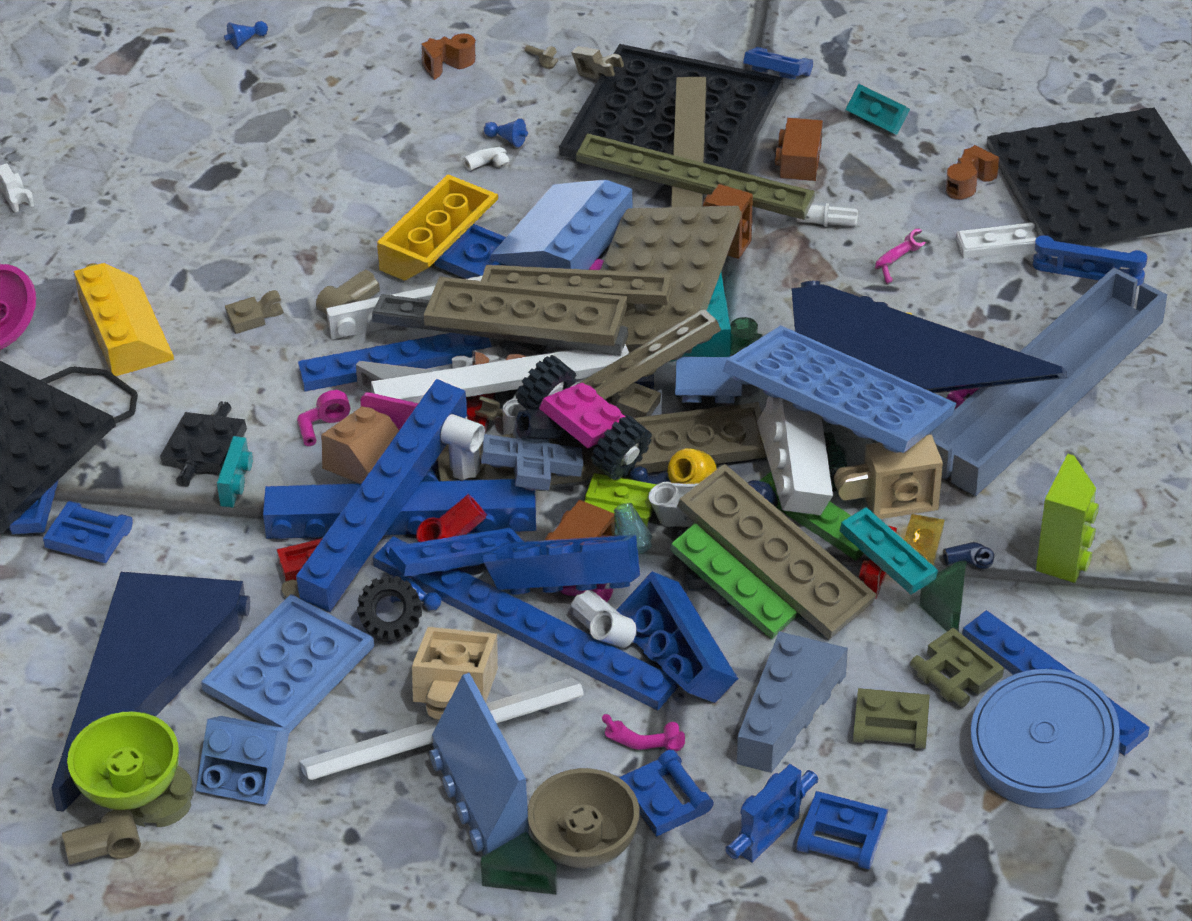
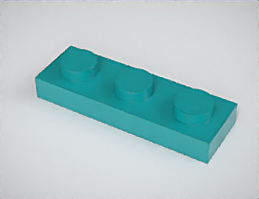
M867 507L841 522L840 532L910 595L936 580L938 570Z

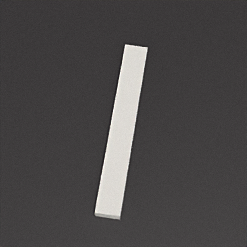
M1034 223L957 231L956 240L963 259L1035 250V239L1039 237L1035 231ZM1192 227L1129 239L1192 232Z
M626 344L621 356L575 349L371 381V391L374 394L419 403L433 382L439 379L465 390L466 397L518 389L519 386L523 385L522 380L524 377L530 375L528 373L530 369H535L536 363L539 361L543 362V359L547 356L554 355L575 371L577 375L575 379L577 380L590 377L627 355L629 351Z
M568 678L486 704L496 723L581 698L584 693L580 682L573 678ZM439 719L430 720L299 760L302 773L308 779L314 780L433 743L432 734Z

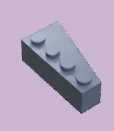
M779 631L737 736L738 765L770 773L774 771L796 742V736L803 728L806 729L813 720V714L819 706L827 702L831 696L832 689L846 677L847 647Z

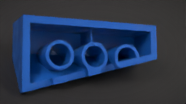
M636 534L503 543L483 555L484 563L497 589H509L512 595L529 593L530 588L542 587L545 593L564 590L563 586L576 585V590L579 591L592 590L597 588V584L609 583V587L612 589L629 587L630 582L640 576Z
M652 571L616 609L621 615L631 618L635 622L636 636L633 642L644 650L643 653L651 660L656 661L662 667V670L687 693L716 703L738 680L737 675L679 582Z

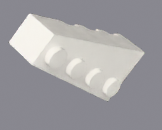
M769 396L766 407L757 421V425L782 510L821 515L833 496L822 417L811 411L799 410L792 405V402L783 398Z

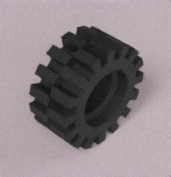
M389 575L383 576V579L377 580L375 578L371 580L372 584L366 585L362 589V596L359 595L358 597L359 606L357 607V613L365 630L378 640L379 638L383 639L384 642H391L394 639L400 641L403 640V636H410L413 633L414 627H418L420 623L419 618L422 617V604L416 590L407 580L403 581L398 576L390 578ZM386 596L397 597L403 603V612L395 621L386 622L377 616V604Z

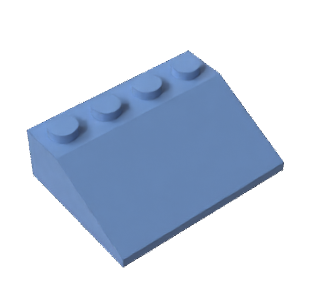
M606 179L553 184L491 254V260L507 266L588 270L612 242L621 217L626 210L633 208L632 189Z
M464 674L432 734L434 749L429 751V756L436 772L441 770L444 775L442 781L448 797H455L457 801L456 810L463 825L468 823L471 829L469 834L475 851L482 850L488 864L530 849L526 778L471 674Z

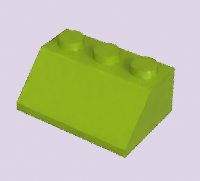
M1067 454L1045 497L1036 571L1075 583L1080 572H1086L1091 562L1092 552L1087 550L1091 547L1094 540L1096 528L1091 527V524H1094L1099 504L1094 503L1096 495L1095 485L1076 457L1071 454Z

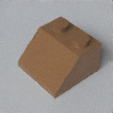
M360 407L321 434L322 469L362 484L399 432L398 428L389 416L369 407Z

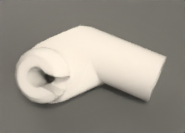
M499 146L472 153L463 158V163L468 171L493 161L495 167L501 168L509 163V157L506 155L507 151Z

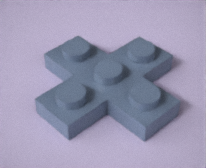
M516 421L513 438L484 435L481 444V463L498 468L504 466L513 467L515 486L532 491L538 489L549 491L551 473L562 477H581L583 457L582 448L552 444L549 443V439L520 438L516 432Z

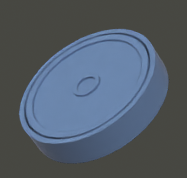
M1055 669L1024 671L1000 681L980 700L971 722L972 753L976 768L983 780L995 792L1007 800L1032 808L1050 809L1065 807L1090 797L1111 777L1119 757V721L1109 698L1087 679L1070 672Z

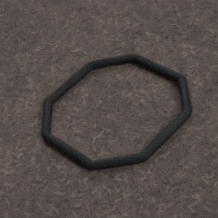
M73 366L41 379V381L48 384L71 373L104 375L131 395L129 411L113 417L115 423L133 416L136 412L138 397L136 390L108 370Z

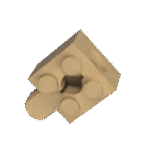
M932 434L926 435L905 453L889 451L882 443L878 442L866 444L865 464L839 468L833 479L839 497L842 500L865 497L869 510L880 519L939 509L943 462Z
M427 627L412 664L413 702L426 703L428 715L440 720L462 675L470 673L486 703L498 670L497 634Z

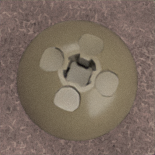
M577 768L555 774L545 780L534 791L528 804V824L535 842L551 859L572 868H595L617 858L631 843L639 822V804L633 790L619 777L598 769Z

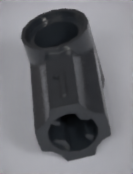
M540 409L520 410L516 417V432L520 438L557 439L560 445L574 446L580 442Z

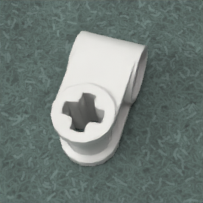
M662 482L651 489L649 500L663 526L691 527L695 523L677 505L679 499L699 483L680 484Z

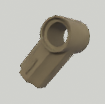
M365 269L338 288L327 286L321 290L316 299V307L327 315L326 308L368 300L380 291L379 282L375 279L373 273Z
M112 810L107 812L99 823L62 832L69 865L107 854L116 859H124L133 856L141 848L134 816L129 810Z

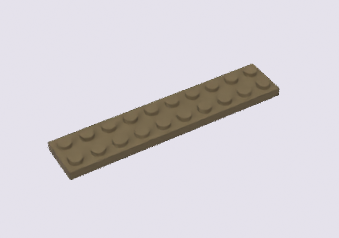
M759 402L634 418L652 434L650 438L652 440L651 444L647 446L649 448L648 451L642 454V460L640 462L637 461L635 466L645 467L648 473L668 470V463L671 457L677 451L685 448L704 451L712 457L715 464L767 457L757 425V421L762 414ZM513 434L497 435L513 438ZM549 439V443L559 444L557 439ZM579 442L573 447L582 448L583 469L581 477H562L551 473L550 485L592 480L594 473L607 474L592 463L591 457L595 454L593 453L594 448H587ZM447 444L436 459L440 481H463L453 477V471L450 469L449 448ZM480 446V472L475 478L470 477L465 480L515 479V472L513 467L504 466L498 468L481 463Z

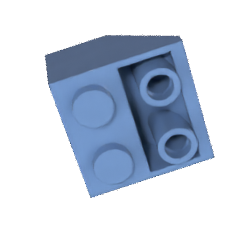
M680 357L676 359L675 395L676 397H682V403H702V397H715V403L734 404L735 397H741L742 383L735 381L732 375L723 372L726 359L730 357Z
M225 716L207 719L196 791L264 805L268 804L284 766L290 729Z

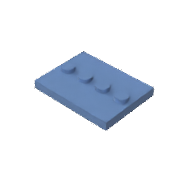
M290 594L201 681L202 690L262 724L288 728L290 733L374 648V639L372 636Z

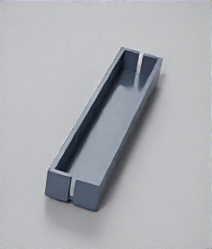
M1116 268L1110 270L1020 351L1021 353L1062 366L1067 371V378L979 388L954 410L952 416L928 434H932L943 462L942 478L947 479L951 476V483L977 496L1163 323L1168 294L1143 282L1139 287L1137 307L1135 309L1134 303L1138 279Z

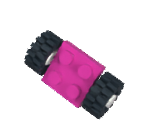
M547 356L543 359V362L539 361L536 363L535 369H530L528 372L530 375L524 377L522 380L523 385L519 386L517 390L519 393L516 395V399H518L517 402L525 409H540L587 448L599 444L593 450L595 454L591 457L592 463L613 480H619L622 476L625 477L629 469L633 470L636 467V462L642 460V454L648 451L649 448L647 446L651 444L652 440L650 438L652 434L634 418L624 416L619 408L609 404L591 386L583 382L572 386L576 383L575 377L577 375L575 371L556 356Z

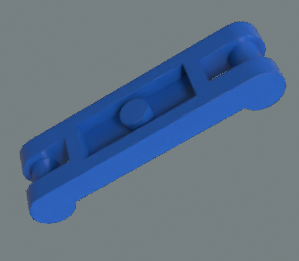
M1045 235L1035 239L1034 249L1037 253L1033 256L1032 264L1036 270L1100 280L1110 270L1116 268L1138 279L1137 286L1144 282L1145 272L1143 268L1147 265V254L1143 251L1135 250L1126 253L1054 241L1051 237Z

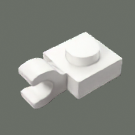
M8 164L0 165V189L12 210L18 212V204L22 202H27L30 207H33L32 192L24 189L19 174H13Z

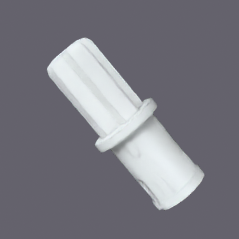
M826 203V206L811 205L805 220L797 218V222L824 224V227H827L828 224L854 227L858 223V210L831 207L830 203Z

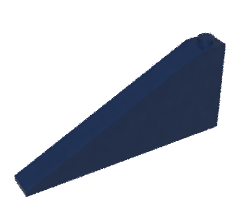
M805 281L801 283V287L791 288L795 332L932 393L1067 378V371L1062 366L824 284L820 285V281Z
M120 572L51 787L56 811L64 812L81 794L71 778L67 764L68 752L76 736L92 722L110 714L141 712L156 717L240 630L243 616H248L250 612V596L245 595L243 581Z

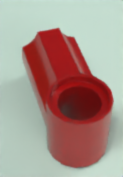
M467 494L440 518L432 517L424 520L417 529L416 537L418 542L466 535L481 523L487 515L476 500Z

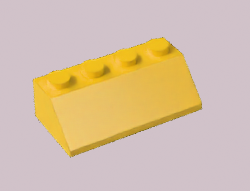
M447 174L377 241L379 270L405 281L428 269L498 200V194Z
M106 263L74 271L80 303L113 375L119 376L174 360L170 346L137 277Z

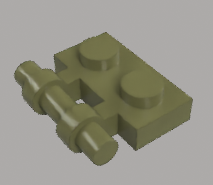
M954 628L928 645L927 655L931 657L929 660L925 661L922 657L916 655L910 662V666L918 672L917 677L926 684L932 683L940 690V695L948 702L954 701L961 708L965 707L970 701V696L963 691L965 688L969 687L978 695L1000 680L1004 673L1003 666ZM946 669L954 676L948 679L940 671Z

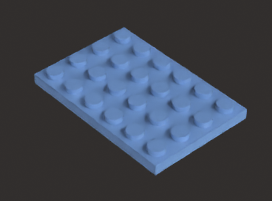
M781 325L726 359L723 372L732 375L733 379L739 383L752 384L761 388L770 397L783 398L792 402L795 408L814 412L822 416L823 420L830 424L845 426L851 429L858 437L876 440L892 452L905 453L952 416L956 403Z

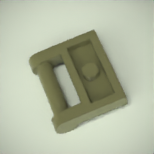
M858 688L853 742L864 743V740L915 744V748L926 749L930 694Z

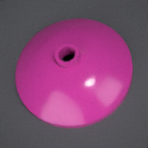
M0 264V350L12 344L22 335L33 317L36 306V292L32 280L21 269L9 264Z

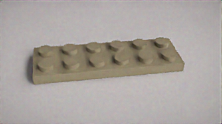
M439 276L423 315L424 325L473 332L481 331L502 335L527 336L536 339L545 338L566 342L614 346L627 309V296Z
M726 464L722 465L679 499L677 507L829 640L874 602L876 593Z

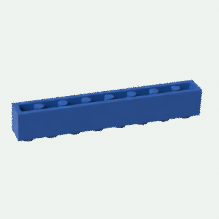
M439 379L433 382L296 575L300 599L329 613L446 447L447 444L441 441V430L447 417L454 414L466 418L467 403L465 390Z
M515 479L420 482L384 536L416 535L419 525L424 520L432 517L440 518L467 494L476 500L487 515L469 533H480L504 528H511L514 532L537 531L536 490L532 491L515 486ZM361 484L265 486L263 519L266 539L324 537Z

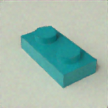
M858 83L845 110L897 135L910 108Z
M233 436L220 472L217 488L220 506L234 507L237 496L242 495L244 491L245 473L252 468L253 453L248 451L246 437Z

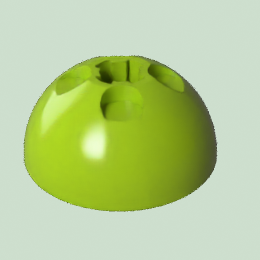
M141 712L110 714L92 722L76 736L68 752L67 764L69 773L80 792L95 804L113 810L136 809L154 801L170 785L178 766V741L173 730L164 721L150 714Z

